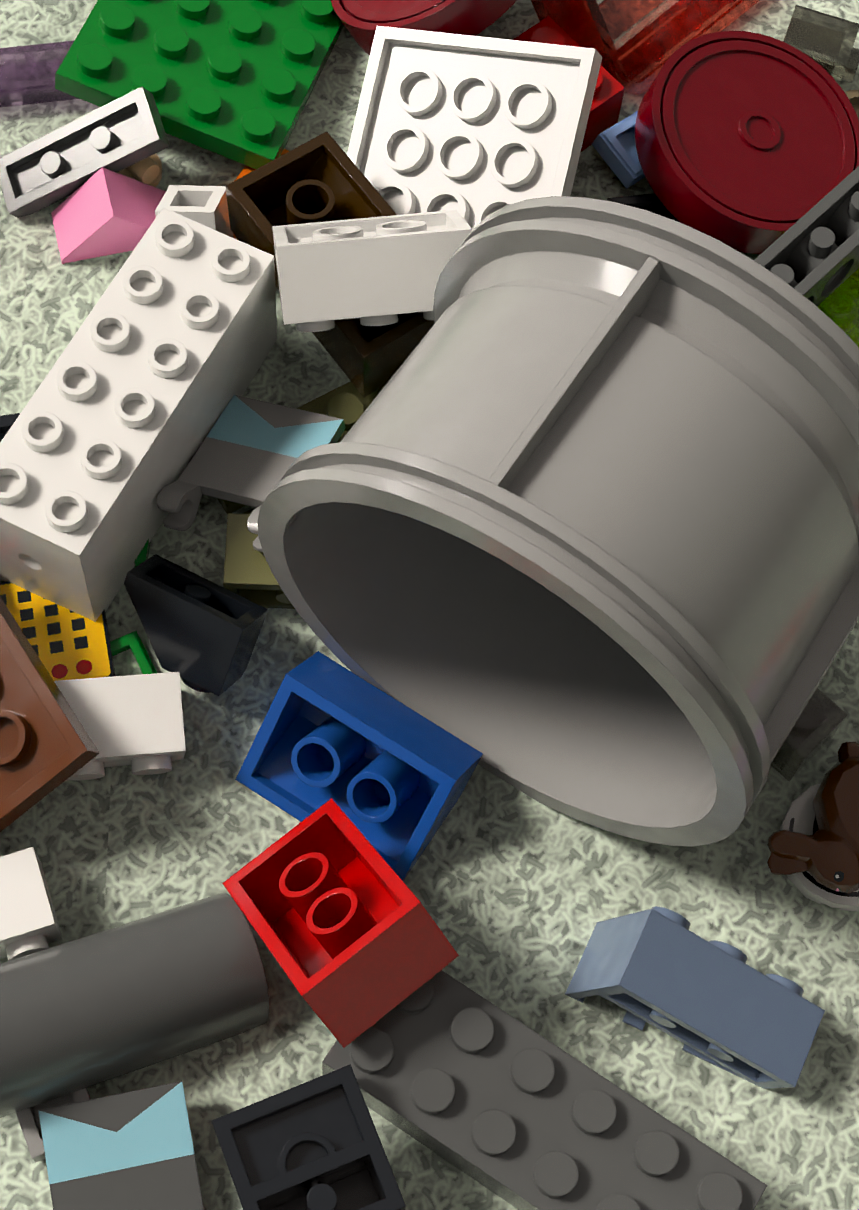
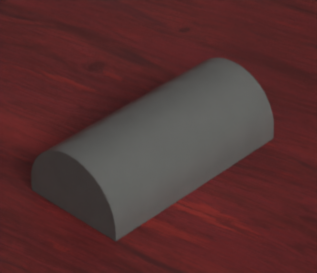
M220 893L1 963L0 1118L234 1037L266 1024L269 1017V993L264 967L250 926L231 895Z

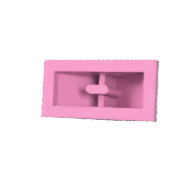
M103 167L99 169L51 212L62 264L133 251L155 220V210L166 191Z

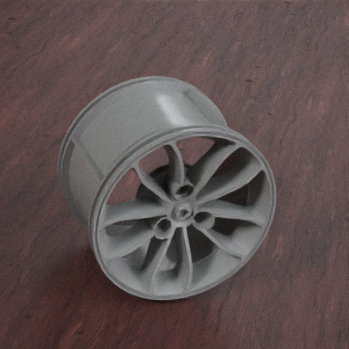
M550 196L526 199L506 205L482 220L451 257L441 272L435 289L433 305L435 324L344 438L338 443L324 444L305 451L294 460L280 482L267 495L260 507L257 520L258 535L263 554L272 574L296 611L319 639L348 669L483 753L478 763L481 767L537 802L597 828L656 844L691 847L709 845L726 839L738 829L768 779L771 762L859 620V347L814 303L783 279L721 241L678 221L644 209L586 197Z

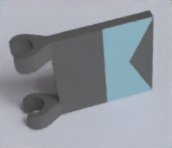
M183 1081L38 1110L53 1210H204Z

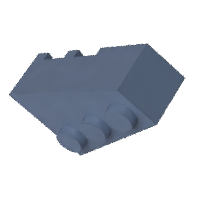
M656 906L652 907V909L596 923L565 995L582 1003L585 997L601 996L627 1010L622 1022L641 1031L645 1023L648 1022L684 1043L683 1051L763 1089L796 1087L825 1012L822 1008L802 997L804 990L801 986L779 975L762 974L746 964L748 958L741 950L721 941H706L689 931L691 924L685 917L667 908Z

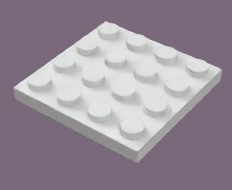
M377 26L347 156L397 215L457 210L472 230L488 215L506 205L533 198L550 196L570 197L602 56L595 48Z

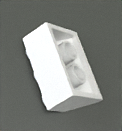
M457 210L272 226L284 325L296 324L297 331L319 332L334 328V320L360 318L361 325L383 326L398 322V314L423 312L424 319L434 320V294L440 274L454 253L462 246L468 235L472 232V228Z

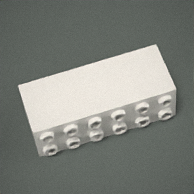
M164 207L162 208L0 442L1 581L13 583L96 622L104 609L106 612L124 584L127 572L134 568V561L148 538L150 542L162 524L163 519L169 513L158 508V494L165 486L179 479L232 397L244 394L277 340L275 261L273 255Z

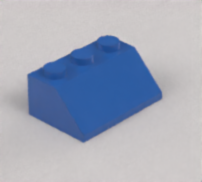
M318 651L286 673L235 780L301 822L332 798L400 879L404 881L460 798L483 753Z

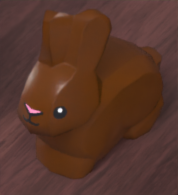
M845 742L841 744L838 750L839 761L825 774L812 802L819 830L813 835L787 830L773 832L767 844L771 852L767 864L772 874L790 875L808 871L818 883L834 891L851 893L859 889V744L856 742Z

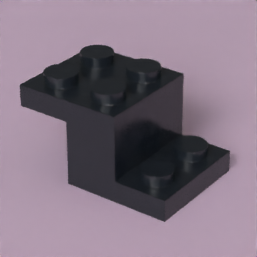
M351 1064L211 1121L243 1210H405L406 1208Z

